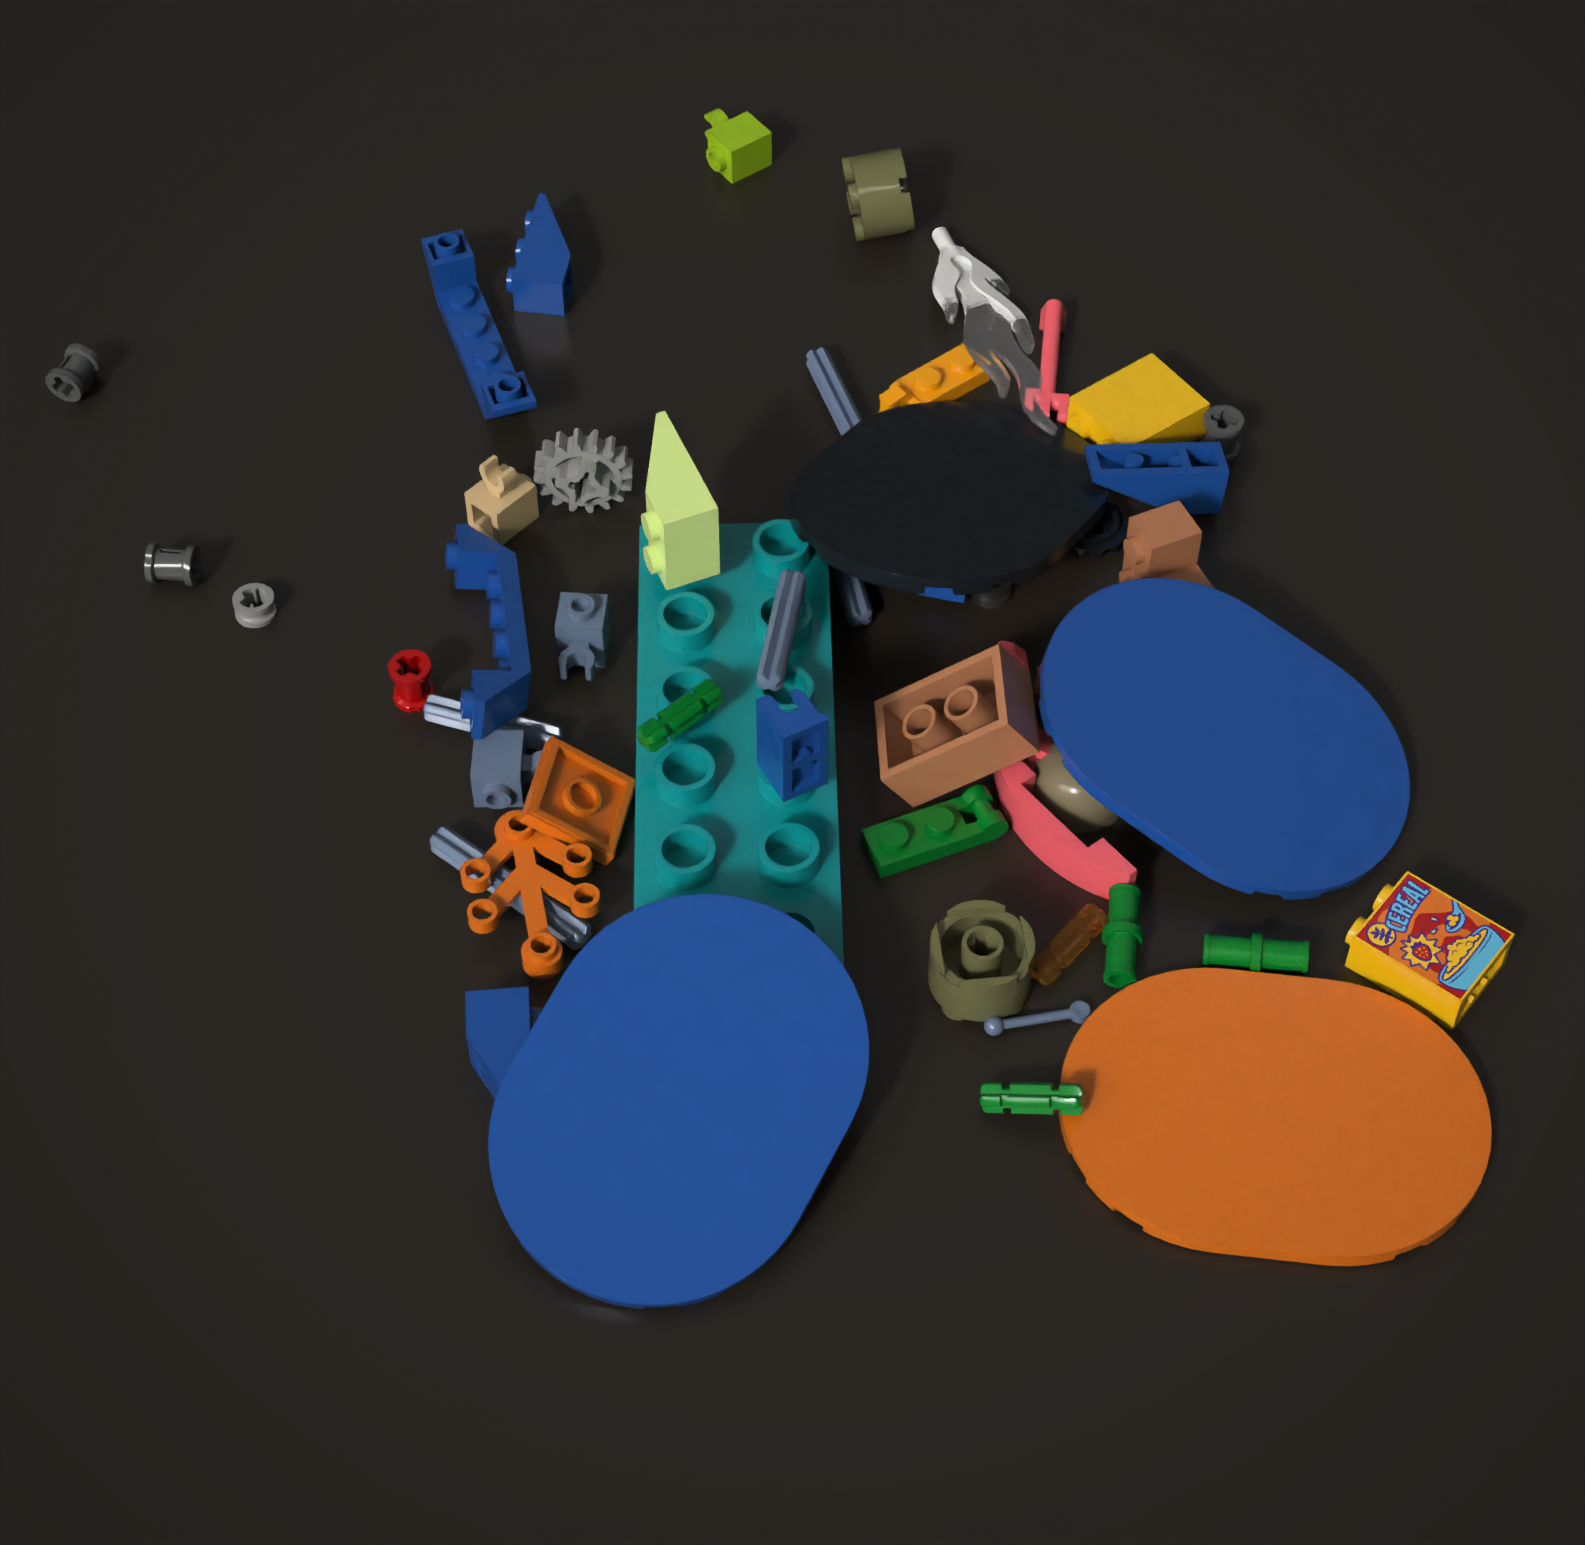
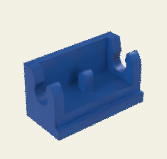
M795 688L791 690V698L798 708L792 712L781 710L778 702L769 694L756 699L757 764L783 802L828 784L829 718L824 712L819 714L807 695Z

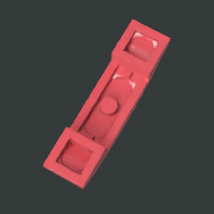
M1022 760L994 772L995 791L1007 820L1023 843L1049 868L1076 886L1108 900L1109 888L1111 886L1121 883L1135 885L1137 869L1110 843L1101 838L1087 847L1034 797L1036 774Z

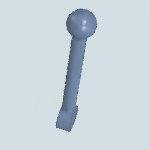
M1075 1001L1069 1009L1007 1019L992 1016L985 1020L984 1030L991 1036H997L1004 1029L1066 1019L1082 1024L1090 1015V1006L1084 1001Z

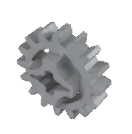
M574 428L573 436L567 437L566 434L559 431L556 432L555 442L545 439L542 442V451H536L533 481L540 484L539 493L542 496L553 494L552 504L555 506L565 501L569 503V511L572 512L578 506H585L588 513H593L594 505L597 504L608 510L611 509V499L623 502L625 491H631L634 460L628 458V448L626 446L615 448L616 437L609 436L604 440L600 439L599 430L594 429L588 436L583 435L579 428Z

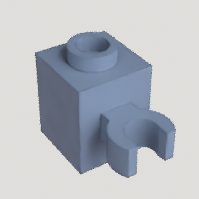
M560 592L554 627L561 679H567L568 670L572 666H584L586 680L592 681L596 674V667L605 668L611 634L608 594Z
M495 730L481 740L473 739L470 780L474 807L503 809L506 807L524 806L525 784L532 782L542 752L540 750L532 755L526 754L524 730Z

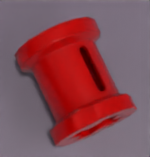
M402 650L396 653L389 660L388 664L389 676L396 684L393 688L394 704L405 712H422L429 695L435 693L434 684L429 680L432 672L431 661L427 654L420 650Z

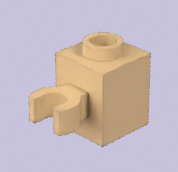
M492 455L479 466L482 480L467 490L464 496L468 525L503 545L539 517L538 490L530 477L523 473L519 474L512 466L509 467L504 463L499 466L498 457Z

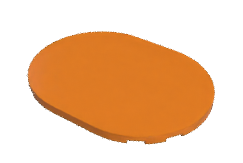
M1189 968L1154 975L1127 986L1102 1003L1086 1019L1076 1033L1062 1067L1060 1083H1079L1083 1086L1086 1095L1085 1108L1082 1114L1061 1115V1110H1058L1061 1132L1068 1153L1072 1154L1075 1162L1084 1174L1086 1184L1112 1211L1118 1210L1132 1221L1143 1226L1142 1231L1168 1243L1193 1250L1326 1266H1362L1387 1262L1395 1259L1396 1255L1410 1251L1420 1245L1427 1246L1441 1237L1456 1223V1220L1476 1196L1490 1156L1492 1126L1486 1094L1478 1075L1459 1046L1443 1029L1412 1006L1383 992L1354 983L1225 968Z

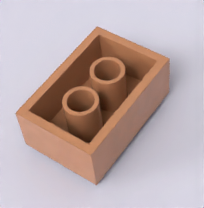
M1000 644L874 701L880 779L913 808L1040 752L1030 672Z

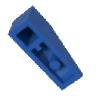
M1220 441L1085 445L1084 454L1093 483L1157 508L1180 500L1188 513L1192 515L1214 514L1221 511L1230 471Z

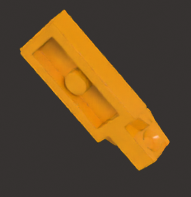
M964 342L892 383L888 390L879 395L880 409L878 413L917 403L954 401L990 381L993 367Z

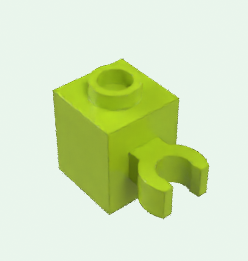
M717 108L704 114L706 121L713 127L705 131V136L708 139L706 158L714 171L720 172L733 184L772 165V132L751 113L746 111L734 118L728 119L727 115Z

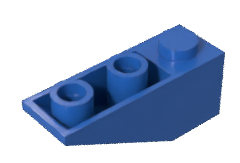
M539 193L534 209L528 210L526 213L525 237L518 238L515 255L516 265L515 267L510 266L508 269L506 289L507 292L513 293L514 311L565 316L574 288L571 254L546 195Z
M529 987L465 991L466 1038L470 1062L494 1099L511 1062L542 1011L541 1007H531Z

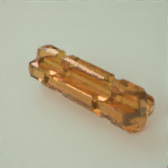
M1094 903L1085 904L1075 914L1077 920H1069L1045 945L1048 950H1041L1034 957L1032 977L1043 985L1052 984L1062 973L1060 968H1067L1091 943L1089 937L1095 938L1102 931L1107 919V914L1103 909H1099Z

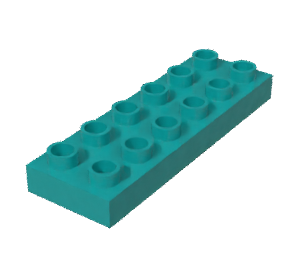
M775 519L765 523L719 524L720 574L666 590L658 573L651 574L646 566L643 547L648 546L649 543L642 525H639L634 910L662 899L691 894H724L750 899L780 910L801 922L833 951L844 966L829 565L816 556V548L808 542H802L798 538L790 520ZM787 569L793 572L801 571L806 577V587L783 687L776 692L770 689L762 690L756 684V674L779 577ZM711 679L721 688L723 692L722 704L709 713L702 711L703 718L674 739L668 736L669 742L658 751L649 752L638 741V727L651 718L658 720L656 714L685 693L690 692L693 694L692 688L703 680ZM795 688L807 695L819 714L824 712L829 718L828 784L783 802L757 764L756 699L769 694L778 702L781 710L792 712L798 708L791 698V690Z

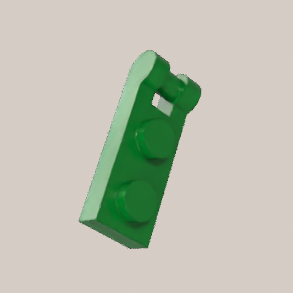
M979 784L967 789L962 796L861 829L860 842L881 879L998 839L1006 833L1009 825L1002 812L994 810L992 806L994 799L987 786ZM973 816L977 818L976 822L967 825L964 819Z

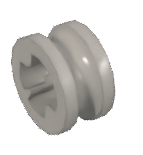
M249 583L243 585L232 596L235 618L244 627H263L269 624L277 614L274 592L265 584ZM255 602L256 606L258 607H254L253 604L250 603Z

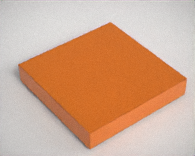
M551 736L544 743L519 821L567 846L572 843L587 845L592 851V859L606 866L614 859L634 794L636 779Z

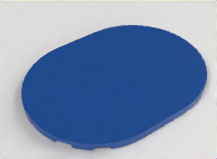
M1168 578L1137 579L1114 584L1088 596L1063 618L1055 630L1044 652L1039 669L1041 699L1038 703L1046 734L1052 736L1056 747L1063 756L1062 763L1064 767L1094 799L1190 867L1222 885L1252 895L1256 891L1265 894L1281 895L1284 900H1302L1316 898L1322 893L1352 886L1375 869L1394 846L1403 829L1408 813L1410 779L1403 747L1389 718L1369 692L1351 675L1254 608L1222 591L1189 581Z
M691 894L662 899L641 906L621 916L595 935L575 956L564 972L511 1062L493 1104L489 1124L488 1153L494 1191L501 1211L511 1230L528 1254L549 1274L573 1290L609 1304L636 1309L679 1305L682 1307L706 1301L719 1296L720 1293L743 1282L751 1275H755L768 1264L786 1244L802 1219L853 1123L865 1090L869 1066L867 1021L855 985L843 964L815 933L796 919L766 904L724 894Z

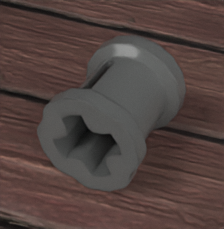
M70 344L65 350L64 360L58 368L51 369L45 377L48 389L64 401H79L84 394L83 386L89 378L97 376L101 371L102 362L100 357L93 350L82 344Z
M1229 405L1213 406L1204 415L1203 425L1207 432L1200 442L1220 441L1226 462H1234L1239 456L1240 444L1237 442V435L1244 428V416L1237 408Z
M149 542L144 560L146 582L158 583L160 579L184 581L186 586L195 587L198 584L201 573V552L198 545H188L186 549L161 547L157 542Z

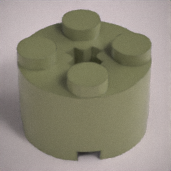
M890 148L841 158L845 183L853 182L847 184L848 190L846 191L850 216L859 215L852 217L856 242L902 234L915 229L911 196L907 188L906 169L900 148Z
M971 900L957 904L947 911V916L938 925L937 923L935 924L930 936L928 984L933 997L942 1006V1011L948 1018L956 1021L965 1019L985 1022L987 1018L992 1016L1003 1018L1016 1015L1022 1010L1024 1001L1028 997L1031 988L1036 944L1031 926L1021 915L1018 919L1009 912H1006L1005 905L990 900Z

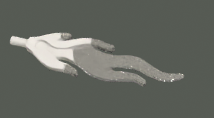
M945 227L936 228L932 232V238L940 251L933 277L932 291L944 311L946 321L949 324L955 323L959 306L958 300H960L965 314L963 328L965 347L973 360L995 383L998 396L1003 399L1006 398L1010 388L1011 377L1000 360H1002L1016 378L1024 412L1041 429L1051 435H1055L1058 427L1045 415L1040 406L1041 373L1035 364L1022 352L1023 350L1029 355L1033 352L1035 340L1032 335L1031 326L1020 309L1009 300L1010 288L999 275L973 257L964 247L955 245ZM1011 329H1012L1013 332L1015 333V335H1016V337H1017V340H1018V343H1019L1021 349H1020L1019 346L1017 345V343H1016V341H1015V339H1014V337H1013V335H1012Z

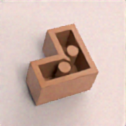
M1180 500L1129 517L1127 537L1123 541L1124 559L1122 570L1119 572L1120 583L1137 579L1168 578L1189 581L1215 589L1197 565L1202 531Z

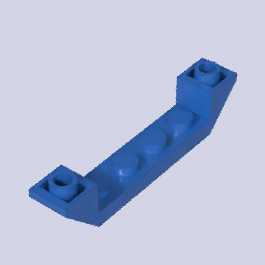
M463 229L422 238V248L437 305L484 419H492L536 408V399L524 371L515 372L479 288L474 255Z
M457 523L455 542L446 543L445 567L446 570H454L456 589L486 590V599L491 600L489 626L490 629H494L493 658H501L497 661L496 670L472 669L470 689H462L461 719H469L471 739L481 740L527 709L531 664L516 553L469 525Z

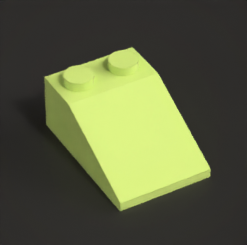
M666 411L658 412L655 417L645 490L647 512L641 514L642 527L649 543L648 546L643 547V556L651 574L658 573L665 589L670 590L720 574L718 506Z

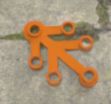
M513 810L502 815L496 822L494 828L496 842L481 859H469L460 868L463 888L470 893H482L491 886L492 875L511 856L514 857L516 866L488 899H477L470 903L467 908L468 925L475 933H491L497 928L501 915L521 894L528 932V939L521 947L522 966L524 971L532 978L549 979L561 971L564 960L561 942L550 934L548 930L542 892L570 907L571 912L575 916L590 918L595 916L601 908L600 891L595 885L590 883H580L575 886L536 864L534 853L536 852L562 865L563 871L568 876L581 878L588 875L592 870V851L587 845L582 843H572L567 846L519 821L522 810ZM573 858L584 859V861L580 863L570 862V860ZM474 873L483 874L482 877L476 879L469 877ZM581 898L592 899L589 903L578 902ZM482 913L491 915L486 919L475 918ZM538 950H548L547 952H544V953H538V952H536V951H538Z

